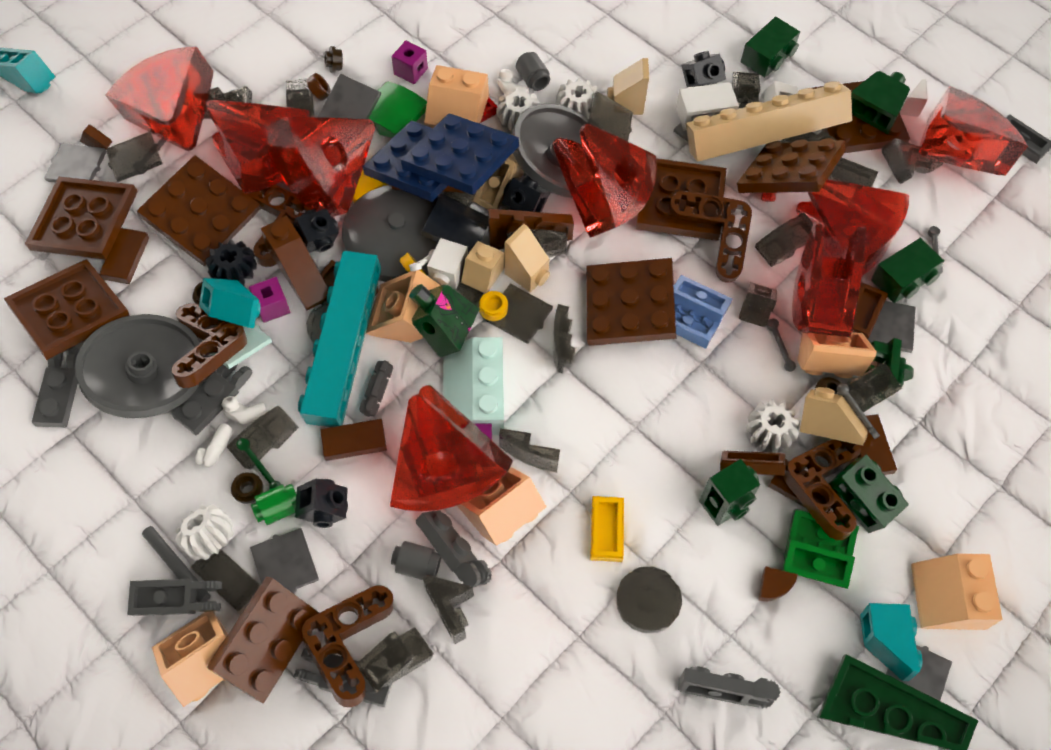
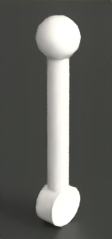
M435 249L430 250L429 255L417 263L410 264V271L422 269V266L430 261Z

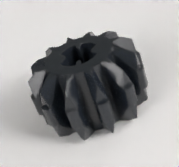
M230 238L228 244L223 245L219 242L218 249H210V257L206 258V265L211 279L238 280L243 286H245L244 279H253V271L257 269V263L254 259L255 255L250 247H246L243 241L235 244Z

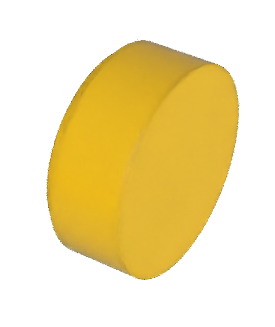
M408 252L400 258L402 266L407 272H411L409 265L417 263V261ZM420 269V270H419V271H421L422 273H424V274L426 275V273H425V271H424L423 269Z
M489 291L483 294L479 300V312L486 320H501L508 312V300L504 294L498 291Z

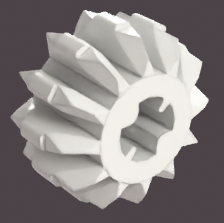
M578 78L576 82L568 79L566 85L561 84L558 89L556 104L573 109L589 119L590 116H595L598 111L600 94H598L597 86H591L589 80L581 82L580 78Z
M517 87L514 92L506 90L504 96L499 97L498 108H496V114L502 127L508 126L510 132H512L519 116L526 109L540 104V101L537 100L536 94H529L528 89H525L523 92L519 91Z
M773 399L768 401L767 405L760 402L748 416L749 423L746 426V432L752 433L751 443L758 441L761 443V451L765 450L767 446H770L773 453L778 452L780 447L786 450L799 436L797 429L800 426V420L794 418L796 414L795 409L789 411L785 409V402L779 406H776Z
M214 504L207 507L202 505L197 511H190V515L181 520L182 525L175 530L177 534L175 541L182 552L193 560L197 561L201 558L207 560L211 554H218L219 549L228 545L227 540L234 534L232 531L233 523L230 517Z

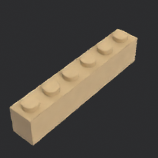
M833 81L825 83L824 87L801 89L798 91V94L790 96L778 95L773 97L771 101L763 103L751 102L744 108H729L720 111V114L698 116L694 118V121L686 123L689 152L698 162L851 122V90L840 82Z

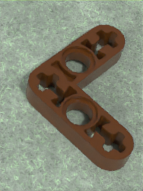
M250 176L243 180L241 184L242 191L257 201L262 210L277 217L274 221L287 216L293 225L295 218L301 216L303 210L305 212L312 210L310 202L262 177ZM282 197L285 199L280 205L270 204L273 198ZM262 235L255 243L253 252L258 264L264 267H272L276 265V262L271 254L266 253L264 256L262 254L264 251L269 252Z
M689 191L675 193L669 205V210L675 218L722 227L715 273L721 281H735L740 276L744 264L752 217L750 205L741 200ZM681 199L686 200L685 203L688 206L684 211L679 210V205H677ZM696 201L700 202L697 214L693 213ZM705 204H714L718 209V213L713 217L705 215L702 210ZM736 209H740L741 214L744 215L739 222L738 228L733 227L735 215L731 214L735 213ZM729 235L738 236L741 239V246L738 248L729 247L726 243V237ZM729 255H739V257L734 256L732 260V268L736 270H733L731 275L726 274V269L722 268V266L727 264Z
M188 303L179 307L175 313L177 321L187 326L198 338L204 341L172 366L171 370L176 384L182 388L198 385L243 349L247 344L243 326L210 317L196 303ZM212 325H218L212 329H205ZM217 352L214 356L204 357L206 354Z
M830 439L790 460L785 467L783 479L830 538L844 540L856 528V518L824 478L838 472L853 462L860 454L861 447L858 444ZM839 448L841 450L847 449L846 451L841 452L838 456L836 455V452L839 450ZM821 456L825 458L829 463V467L820 466L816 462L815 457ZM806 467L808 469L804 476L802 474L796 475L794 473V471L796 473H799L803 471ZM816 492L823 495L826 499V504L817 503L812 498L811 493ZM835 522H836V523L842 522V523L844 524V526H843V525L837 526V525L835 524Z
M376 585L310 617L302 626V639L307 651L333 697L343 707L357 706L363 701L366 692L364 677L344 645L343 640L387 618L393 611V594L385 586ZM377 598L380 602L384 601V606L379 607L378 604H373V599ZM363 609H364V610L367 609V615H366V616H364ZM352 611L356 613L358 619L352 624H344L339 620L340 615L344 612ZM318 629L319 632L324 634L326 645L322 648L319 638L316 635H312V630ZM330 654H339L343 658L342 664L335 668L327 667L323 661ZM345 673L349 685L356 687V693L354 694L344 691L341 677Z

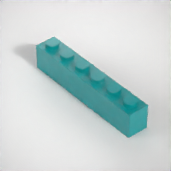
M343 250L341 260L335 263L334 277L336 279L334 286H330L328 290L327 303L329 305L327 312L323 313L320 319V329L322 330L320 339H316L313 345V357L315 358L312 367H308L306 371L305 382L307 388L305 395L302 394L298 401V412L306 424L323 427L343 425L381 273V266L377 255Z

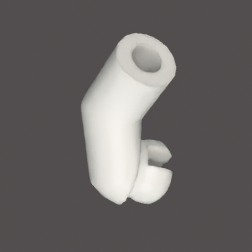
M502 69L500 71L497 83L504 94L506 90L514 92L516 87L519 91L523 92L525 89H528L529 92V87L515 84L512 80L513 72L511 70Z
M228 396L223 399L221 404L224 415L239 424H246L268 416L264 402L246 407L238 403L236 397Z
M220 424L207 449L201 447L196 451L195 461L197 464H204L205 467H211L216 464L232 436L233 429L229 425Z

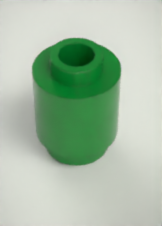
M292 483L286 486L281 484L254 496L256 503L252 504L251 508L258 523L265 521L268 526L295 513L297 494Z

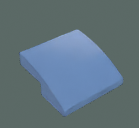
M681 275L674 284L676 335L706 349L733 299Z

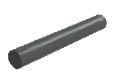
M153 526L143 530L142 536L178 579L197 580ZM197 590L196 600L198 603L210 599L211 595L208 591Z

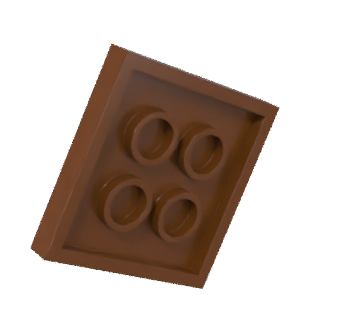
M864 81L844 83L843 85L852 92ZM824 86L812 87V89H817V88H821V87H824ZM900 112L888 135L853 115L851 122L822 129L825 139L845 140V153L905 146L910 140Z
M826 138L810 142L801 139L788 143H781V141L767 143L736 183L738 193L819 192L845 153V140Z
M194 155L137 210V215L205 267L206 258L210 257V249H218L219 242L223 245L227 244L230 238L232 239L261 208L257 201Z
M646 157L636 229L719 241L721 226L675 218L669 210L672 196L679 191L724 197L727 168ZM681 199L679 204H677L679 205V210L684 211L688 207L685 203L686 200ZM696 201L693 213L697 214V208L700 203ZM712 203L705 204L702 207L704 214L709 217H713L718 213L717 207Z
M59 176L25 245L31 251L107 260L138 191L133 184Z
M672 258L586 266L587 342L589 346L677 339Z
M87 259L4 298L9 309L46 360L85 341L103 325L116 319L130 316L127 308Z

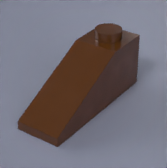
M285 216L260 228L267 250L305 310L308 311L327 301L329 289L289 218Z

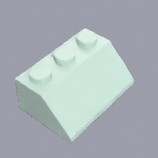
M472 337L463 343L460 351L443 356V436H460V425L462 423H492V435H504L503 337Z

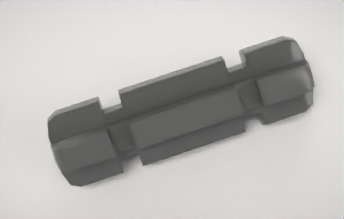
M378 361L375 365L373 372L376 374H372L364 394L366 400H362L359 408L360 412L365 416L374 417L377 415L380 404L377 403H381L389 382L387 377L390 378L393 371V365L388 361Z

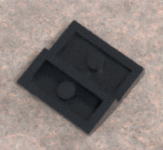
M441 193L420 235L437 243L442 238L467 246L469 254L477 241L481 242L488 227V216Z

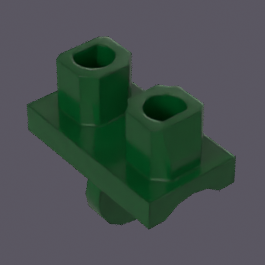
M893 338L888 343L875 340L871 343L877 351L876 357L873 360L877 362V366L870 365L863 375L862 382L874 387V396L879 398L885 396V391L895 389L896 387H903L904 381L914 377L912 366L906 364L905 358L900 357L902 340Z

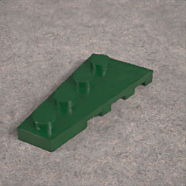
M847 654L842 657L817 716L820 719L946 750H967L979 721Z

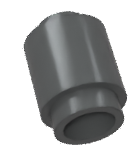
M526 52L518 58L515 67L526 85L534 91H540L547 87L550 82V73L538 54Z
M404 541L401 546L396 545L391 558V565H395V573L424 581L427 578L435 580L441 563V556L435 552L434 548Z

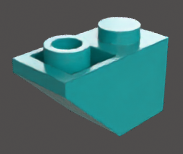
M203 278L199 307L208 316L247 328L255 327L256 318L260 315V303L256 296L238 280Z
M869 603L860 614L864 647L899 679L910 681L920 672L923 664L922 653L916 647L917 622L915 617L911 616L910 605Z

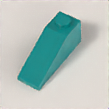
M0 48V77L25 92L42 93L50 87L51 84L49 82L56 76L35 50Z

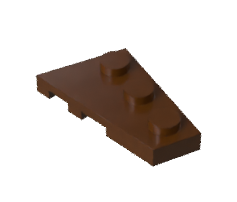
M488 208L489 246L498 250L505 249V241L523 224L529 227L539 244L573 240L574 221L570 214Z

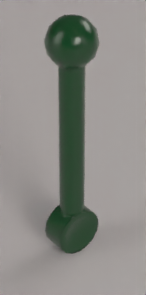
M240 438L236 443L237 448L246 452L270 484L269 489L281 485L279 481L273 479L251 450L250 441L247 438Z

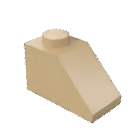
M648 58L640 59L614 76L613 86L607 89V103H612V114L643 115L649 83Z
M511 154L475 192L473 202L486 209H500L504 205L502 201L505 197L503 191L506 184L513 178L522 177L524 174L514 154Z
M523 224L505 241V275L530 293L537 286H542L550 275V259L529 227Z
M477 241L465 258L461 283L483 293H488L505 268V252Z
M817 387L815 390L811 389L805 397L800 432L863 446L868 430L842 395L834 394L835 391L829 388Z

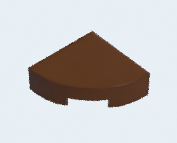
M88 125L83 130L80 142L86 146L105 148V150L113 142L92 125Z
M765 566L758 600L773 601L784 596L794 586L798 574Z

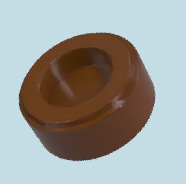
M314 73L307 78L308 88L318 100L324 101L328 98L331 89L327 81L320 74Z

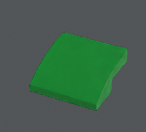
M387 81L377 90L381 92V96L366 124L376 126L379 135L393 138L411 120L416 122L426 112L427 101L413 91Z
M794 509L782 571L848 589L855 561L853 552L859 526L856 525L854 531L846 539L835 540L824 532L809 512ZM835 522V524H836L837 526H839V525H843V526H844V524H843L842 522H838V523Z

